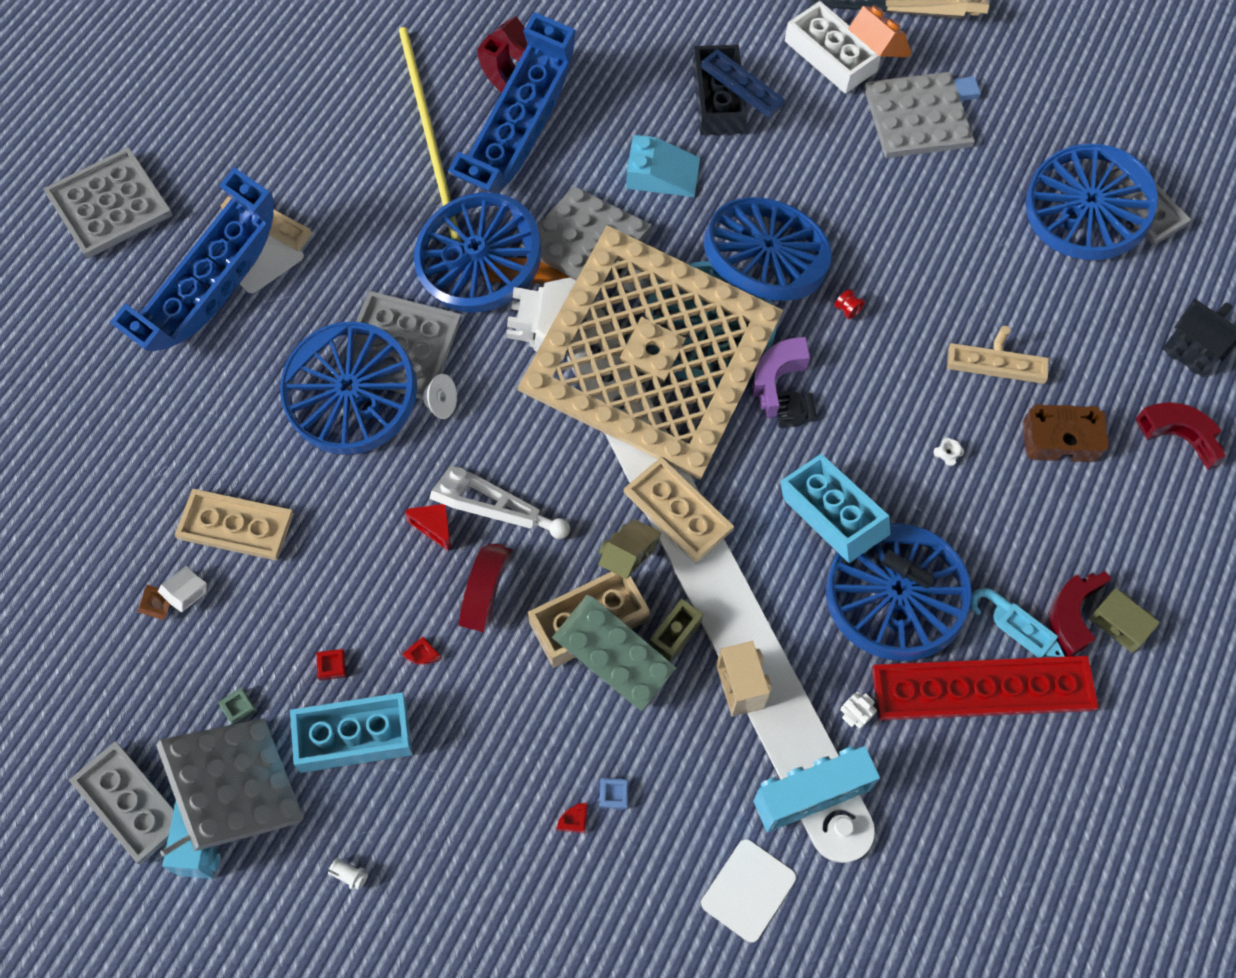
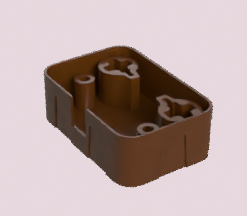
M1035 404L1030 408L1023 420L1025 452L1028 458L1032 460L1058 461L1063 454L1074 455L1070 462H1097L1109 447L1105 412L1100 411L1099 407ZM1072 434L1076 438L1077 444L1067 445L1063 441V435Z

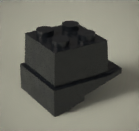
M1194 298L1175 325L1174 329L1176 330L1162 350L1167 352L1168 356L1186 365L1191 372L1204 377L1219 360L1224 361L1236 346V326L1225 319L1233 309V306L1229 303H1224L1215 312Z

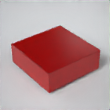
M344 649L316 652L317 678L319 681L346 678Z

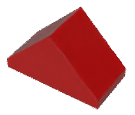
M445 504L408 508L405 511L407 522L447 551L450 550L451 540Z

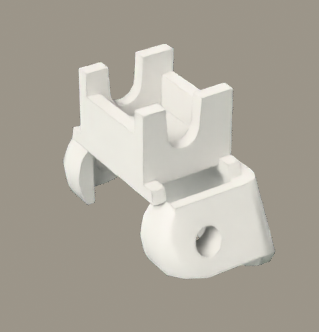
M570 277L546 282L544 287H539V291L514 287L513 298L521 300L520 302L512 301L511 309L519 311L517 318L508 317L507 327L515 328L516 331L507 330L506 338L530 342L529 346L537 352L576 281Z

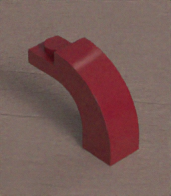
M514 16L506 20L492 34L509 42L510 56L519 62L528 44L523 32L525 27L518 17Z
M488 34L477 48L478 60L487 78L502 93L516 65L510 57L509 42Z
M1174 402L1158 403L1143 408L1135 419L1147 440L1170 434L1188 441L1207 470L1217 467L1226 457L1222 445L1216 440L1222 432L1221 429L1209 416L1196 408Z
M488 543L486 547H481L466 585L458 626L484 633L492 618L496 592L501 577L512 558L513 549L506 548L498 543Z
M1106 571L1098 575L1093 572L1083 579L1078 574L1075 575L1058 592L1051 604L1049 629L1058 636L1056 640L1065 657L1076 655L1095 640V637L1082 620L1080 606L1082 600L1103 589L1111 580Z

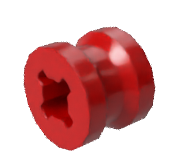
M848 289L837 299L834 306L837 310H842L845 317L850 320L863 309L865 301L862 298H857L852 289Z

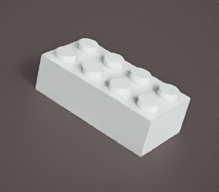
M819 1L788 22L785 42L846 94L877 72L881 56L877 55L848 30L850 26Z

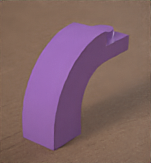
M806 337L787 339L773 345L763 354L757 364L752 385V397H759L760 408L765 409L766 418H775L779 409L775 386L776 379L788 372L807 370L810 356Z

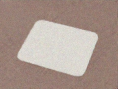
M268 236L260 256L240 285L249 293L257 292L300 262L304 257L301 250L298 252Z
M742 840L702 898L701 906L707 913L748 942H755L794 884L796 876L790 868L753 842Z

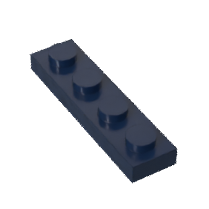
M718 49L702 61V69L766 117L770 118L784 106L785 99Z

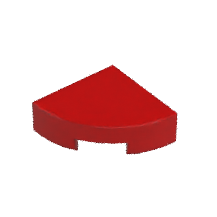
M424 637L420 638L402 653L406 660L417 665H428L441 659L440 654Z
M588 803L576 804L565 811L559 818L556 830L585 833Z

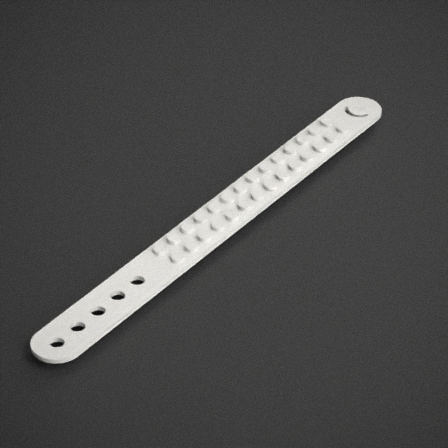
M601 308L595 309L598 318L606 316ZM590 312L585 318L586 322L592 320ZM610 322L601 325L604 334L614 331ZM595 327L584 330L587 339L598 336ZM579 332L572 343L581 341ZM618 338L606 340L609 350L621 347ZM601 342L592 344L599 346L601 352H604ZM584 347L573 350L576 359L587 356ZM567 352L565 356L569 362L570 358ZM621 354L612 356L615 366L623 364L619 362ZM607 358L595 361L598 370L610 367ZM590 363L578 366L581 375L593 372ZM629 369L618 372L621 382L632 379ZM596 378L584 382L587 391L599 388ZM614 379L611 382H603L604 386L616 383ZM641 383L642 389H643V391H644V393H645L646 390L644 389V387H643V385H642V383ZM635 385L624 388L627 398L638 395ZM618 390L607 393L610 403L614 402L617 398H621ZM602 395L594 396V398L604 402ZM648 398L647 402L650 409L654 408L650 398ZM641 401L630 404L633 414L644 411ZM658 413L654 414L653 418L656 425L661 424L662 421ZM647 417L639 419L649 424ZM605 434L630 483L658 460ZM673 467L698 491L691 475ZM647 516L651 526L661 532L659 541L692 606L704 614L702 626L718 657L721 648L753 641L755 648L761 650L764 661L761 667L764 675L768 674L772 691H769V699H767L764 709L747 714L780 779L788 777L787 773L795 768L803 767L806 770L813 767V763L820 758L829 756L831 760L838 757V753L725 540L723 539L695 563ZM860 795L801 819L815 848L824 857L834 862L849 863L858 860L870 849L874 840L873 820ZM846 811L855 817V819H851L846 815H837L830 820L827 832H823L824 819L831 812Z

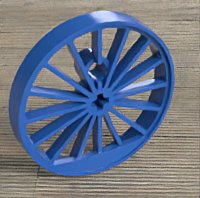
M1080 144L1056 152L1040 165L1029 185L1025 205L1027 218L1032 229L1050 248L1077 259L1101 260L1121 255L1134 248L1143 240L1153 224L1158 195L1150 172L1131 154L1104 144ZM1093 159L1090 186L1079 160ZM1097 160L1110 162L1111 165L1097 188H1095ZM1070 161L1073 162L1081 184L1062 164ZM1115 165L1124 172L1123 175L1101 189ZM1055 169L1072 187L1045 175ZM1128 178L1136 184L1111 191ZM1041 182L1066 194L1036 192L1035 190ZM1141 191L1146 196V200L1117 198ZM1035 200L1068 202L1037 210L1035 206ZM1119 207L1148 209L1147 218L1144 219ZM1062 212L1061 218L1049 227L1045 226L1040 219L1043 216ZM1069 214H1074L1078 218L1071 219L1069 218ZM1112 214L1141 227L1137 232L1131 234ZM1085 217H1088L1086 246L1070 243L1069 241L1075 231L1080 227ZM1092 217L1096 219L1106 246H1090ZM1103 218H1105L1125 238V240L1113 244L1107 231V228L1105 226V223L1103 221ZM1060 226L1066 230H1071L1065 240L1056 236L1053 231Z
M473 193L445 204L428 219L416 241L414 265L422 285L442 305L461 312H485L499 308L514 300V287L526 289L540 266L542 243L534 217L520 202L498 193ZM482 206L478 235H475L467 210ZM488 206L501 207L485 233ZM510 210L514 218L495 233L505 214ZM460 212L464 213L471 234L469 238L449 220L451 217ZM446 223L465 243L439 235L436 231ZM518 226L520 233L504 238ZM432 239L447 244L443 250H427ZM520 241H523L525 248H505ZM498 256H527L528 260L525 266ZM452 257H458L456 260L450 261ZM426 258H442L444 262L425 269ZM492 262L520 273L510 281ZM485 263L507 284L496 292L493 291ZM481 265L490 294L476 297ZM447 269L451 270L434 285L428 280V276ZM473 271L470 298L458 297ZM462 273L450 295L440 291Z
M745 197L722 205L714 213L704 234L705 253L717 273L736 288L764 299L788 301L812 294L824 282L831 262L830 244L822 229L800 210L773 199ZM746 215H752L755 224ZM761 216L770 218L768 233ZM736 217V219H737L741 224H739L738 222L734 221V220L731 219V218ZM775 220L784 223L785 225L773 237ZM720 224H722L723 226L727 227L728 229H730V230H732V231H729V230H726V229H722V228H719V227H717V226H719ZM790 227L797 231L782 237ZM715 237L732 242H716ZM803 238H805V239L808 241V242H795V241H798V240L803 239ZM721 252H741L727 258L721 254ZM806 252H816L817 255H813ZM754 257L742 272L732 266ZM757 263L763 265L761 281L747 276ZM770 265L778 285L766 283L767 269ZM781 268L792 279L793 282L790 285H787Z
M353 321L327 325L303 339L289 356L283 369L280 383L282 406L295 431L312 446L325 452L340 455L367 452L389 441L407 422L417 395L415 368L405 349L386 331L371 324ZM354 334L367 335L369 337L352 369ZM348 335L346 373L333 341L337 337ZM375 338L388 344L361 369ZM328 344L331 346L341 376L318 354ZM393 350L400 355L401 362L367 375ZM315 356L337 379L307 368L305 365ZM403 368L406 370V383H368ZM302 371L332 384L293 383L296 374ZM350 386L353 389L351 391H348L346 388ZM406 389L404 401L401 405L365 391ZM329 390L293 405L292 391ZM330 398L303 424H300L295 414L296 411ZM372 401L371 407L367 408L368 410H361L363 402ZM378 402L399 410L389 424L378 415L380 410ZM350 403H352L364 435V440L348 443ZM335 404L320 437L317 438L308 433L307 429ZM344 404L342 442H328L326 439ZM376 417L382 423L384 429L369 437L363 419Z
M890 523V535L879 543H893V552L898 555V544H914L908 561L913 560L918 545L929 548L934 553L919 567L924 570L932 561L940 556L949 568L933 573L932 575L935 576V580L954 574L959 587H930L927 589L908 578L902 579L900 574L897 572L894 574L893 570L883 566L884 572L865 554L857 557L878 576L876 577L842 564L844 558L839 553L836 554L826 579L825 593L827 606L839 630L860 649L874 656L889 660H917L941 651L962 630L971 602L969 575L956 551L936 534L914 525ZM877 543L873 548L882 563L885 555L879 543ZM841 571L874 585L835 584L836 573ZM836 592L878 593L842 607L839 605ZM922 594L960 595V609ZM884 599L855 627L844 615V613ZM920 603L957 617V621L949 629ZM887 604L890 605L876 641L859 632ZM912 607L936 627L943 636L933 642H929ZM901 613L905 616L906 620L897 621L893 618L892 614ZM910 622L914 626L923 644L922 646L905 647L904 631L908 628ZM886 626L894 632H899V647L880 643Z

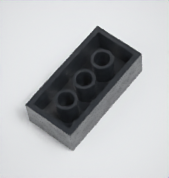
M739 44L694 46L693 73L700 135L745 133L748 116L746 101L701 68L702 61L716 49L741 66Z

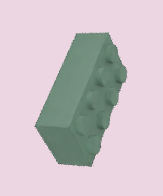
M589 595L585 596L552 637L640 711H643L676 669L666 658L600 602Z

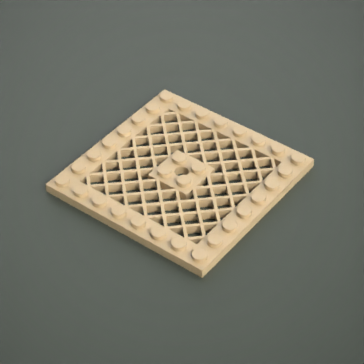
M607 225L518 386V391L654 458L659 459L662 457L671 466L701 480L783 310ZM627 267L630 276L619 278L617 270ZM634 268H635V269H638V270H640V271H642V272L636 274ZM611 272L614 280L605 282ZM649 278L652 286L642 289L639 280ZM656 279H658V280H660V281H662V282H664V283L658 284ZM633 282L636 291L625 294L622 285ZM617 287L619 296L609 298L606 289ZM671 288L674 297L664 300L661 291ZM679 290L687 294L680 295ZM599 292H601L603 300L594 302ZM655 293L658 302L647 304L645 295ZM639 297L642 306L631 309L628 300ZM693 299L696 308L686 311L683 302ZM700 300H702V301L708 303V305L702 306V303H701ZM622 302L625 311L615 314L612 305ZM677 304L680 313L670 315L667 306ZM606 307L609 315L598 318L595 309ZM661 308L664 317L653 320L650 311ZM716 310L719 319L708 321L705 312ZM723 311L731 315L725 317ZM590 312L592 320L584 322L587 314ZM645 313L647 319L641 317L637 324L634 315ZM699 314L702 324L692 326L689 317ZM628 317L631 326L620 329L617 320ZM683 319L686 328L676 331L673 321ZM737 320L741 330L731 332L728 323ZM612 322L615 331L604 334L601 325ZM667 323L669 330L660 325ZM721 325L725 334L715 337L711 328ZM595 327L598 336L587 339L584 330ZM705 330L709 339L698 342L695 332ZM579 332L581 341L572 343ZM632 333L626 345L623 336ZM689 334L692 344L683 346L686 338L682 336ZM743 336L737 347L733 338ZM618 338L621 347L609 350L606 340ZM727 340L731 350L720 352L717 343ZM601 342L604 352L592 354L589 345ZM648 345H655L658 347L659 353L651 355L646 351V347ZM711 345L714 355L704 357L701 348ZM584 347L587 356L576 359L573 350ZM695 350L698 359L688 362L685 352ZM568 352L570 361L561 364L566 353ZM621 354L619 362L623 364L615 366L612 356ZM679 355L682 364L673 366L677 356ZM733 356L728 367H726L724 358ZM607 358L610 367L598 370L595 361ZM718 361L721 370L710 373L707 363ZM590 363L593 372L581 375L578 366ZM701 365L704 375L694 378L690 368ZM573 368L576 377L564 380L562 370ZM629 369L632 379L621 382L618 372ZM636 370H638V371H640V372H642V373H644V374H646V375H642V376H639V377H638ZM685 370L688 380L677 383L674 373ZM555 373H557L558 379L553 378ZM613 374L616 383L604 386L601 377ZM667 376H669L672 385L661 388L658 381L664 383ZM722 377L718 387L716 388L713 379ZM596 378L599 388L587 391L584 382ZM652 380L655 390L644 393L641 383ZM707 381L711 391L700 394L697 384ZM579 383L581 391L572 387L571 385ZM635 385L638 395L627 398L624 388ZM691 386L694 396L683 399L680 389ZM618 390L621 400L610 403L607 393ZM674 391L678 401L667 404L663 394ZM602 395L604 402L594 398V396ZM658 396L661 406L650 409L647 399ZM713 397L706 410L703 400ZM641 401L644 411L633 414L630 404ZM697 402L700 412L689 415L686 405ZM624 406L627 413L617 409V407ZM680 407L684 417L673 420L669 410ZM664 412L667 422L656 425L653 415ZM647 417L649 424L639 419ZM702 418L697 430H695L692 421ZM686 423L690 433L679 436L675 426ZM670 428V431H671L672 435H670V434H668V433H666V432H664V431H662V430H663V429ZM692 439L691 442H690V444L684 442V441H686V440Z

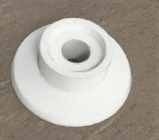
M439 374L434 377L423 392V400L426 407L440 419L450 417L455 410L457 402L455 384L446 374Z

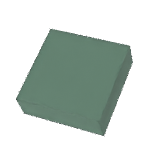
M242 687L218 702L231 725L238 724L257 712Z

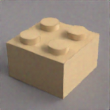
M753 641L720 649L716 666L732 717L764 709L766 701L769 699V691H772L768 674L764 675L761 667L764 664L761 650L755 648Z

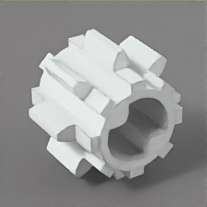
M857 691L841 707L840 710L844 713L842 718L851 727L854 724L859 728L863 727L877 712L873 707L875 701L866 693L862 696Z

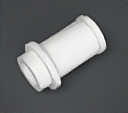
M339 857L332 862L329 868L330 871H328L330 876H334L349 884L351 890L355 888L360 890L368 877V874L364 872V868L360 867L358 869Z

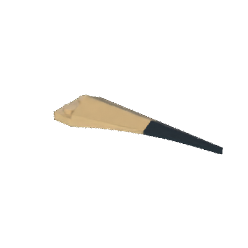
M811 0L810 5L813 6L820 1L826 7L861 10L863 6L872 7L875 5L884 12L956 19L964 17L965 12L971 15H980L981 13H988L989 9L988 0Z

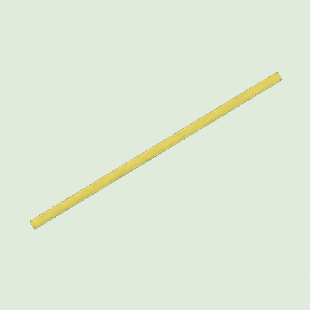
M401 27L399 33L444 206L451 202V197L408 29ZM451 217L449 220L458 228L456 217ZM449 227L451 239L462 242L461 238Z

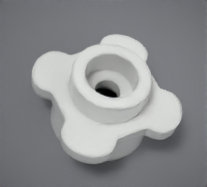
M944 438L941 446L934 449L935 457L943 459L948 466L955 465L956 459L964 454V449L960 444L950 438Z

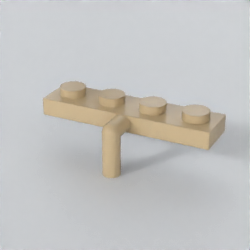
M229 196L221 204L222 210L231 200ZM274 210L269 236L299 252L311 237V230Z
M1002 326L994 340L993 349L950 343L947 369L1045 384L1048 379L1049 358L1003 351L1010 328Z

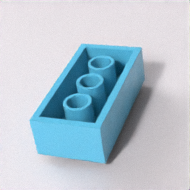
M822 454L781 480L783 500L848 563L890 535L889 515Z
M403 692L290 710L294 766L300 773L412 756L408 708Z
M850 746L840 751V756L830 760V757L826 756L816 760L811 768L804 770L803 767H798L789 771L786 778L777 780V777H773L762 782V787L758 789L753 802L766 832H771L869 792L878 782L880 776L866 747L863 746L856 749L855 746Z

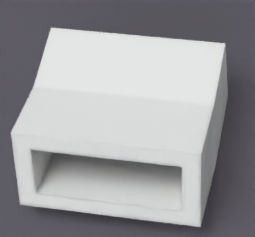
M186 565L164 582L158 592L172 606L183 612L206 594L207 583L196 576Z

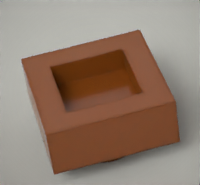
M147 584L137 612L164 620L170 603L158 592L159 588Z

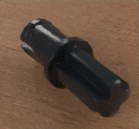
M891 550L886 553L881 565L897 572L902 576V579L908 578L924 588H930L935 580L934 575L914 565L913 560L908 561Z

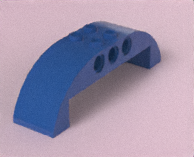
M533 12L523 31L528 45L470 153L466 155L458 151L447 171L450 175L488 192L494 193L504 188L526 161L559 98L570 67L575 44V29L536 12Z
M235 167L219 185L231 200L144 309L139 313L125 303L109 322L146 351L170 348L199 331L217 313L248 274L266 244L274 215L272 193Z

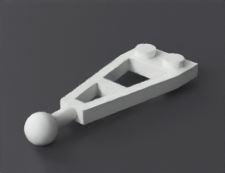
M450 465L431 491L430 499L452 508L527 528H532L535 524L550 530L551 535L556 539H563L570 532V525L566 520L558 518L553 521L540 516V510L460 467ZM470 486L498 502L494 506L462 496ZM506 506H507V507H509V508H511V509H513V510H515V511H512V510H509V509H505V508H506Z

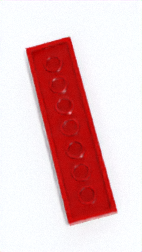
M1088 656L876 664L872 666L878 721L1088 712L1098 709Z

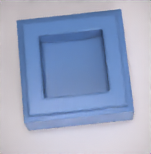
M975 76L953 79L961 101L979 99L981 93Z
M601 778L599 808L628 809L629 779Z

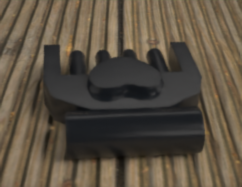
M795 391L777 392V396L780 398L778 399L779 403L789 402L788 404L779 405V409L785 410L778 411L777 415L787 414L788 416L778 417V421H780L778 422V428L799 426L804 423L806 417L809 422H814L818 419L813 393H805L802 396L799 392Z

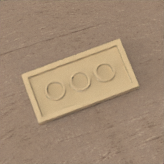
M662 457L624 488V493L695 563L734 529V526Z
M192 489L175 532V537L183 541L277 561L294 513L291 509Z

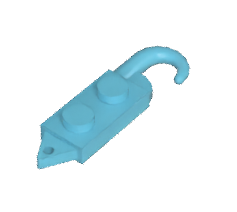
M980 588L972 593L970 602L972 610L979 615L981 611L977 607V600L980 597L989 599L997 605L993 615L996 626L1038 658L1065 657L1056 640L1058 636L1015 603H1010L990 588Z

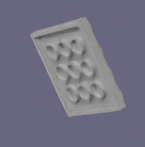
M951 72L865 82V94L885 158L973 147L975 141Z
M129 147L43 188L86 259L173 216L171 210Z
M573 186L537 225L542 243L541 262L577 280L607 225L642 242L651 232V224ZM523 242L520 244V248H525ZM611 272L605 282H608L611 279Z
M369 291L356 322L371 324L386 331L405 349L412 360L416 372V398L423 399L425 387L430 384L434 377L441 374L462 317L459 313ZM354 334L352 369L369 337L367 335ZM375 338L361 369L388 344ZM347 344L340 358L345 373L347 360ZM393 350L367 375L401 362L400 355ZM337 365L335 371L341 376V373ZM403 368L368 383H406V370ZM406 389L390 390L401 394L406 393Z
M265 718L160 739L156 744L188 835H190L194 851L299 824L304 819Z

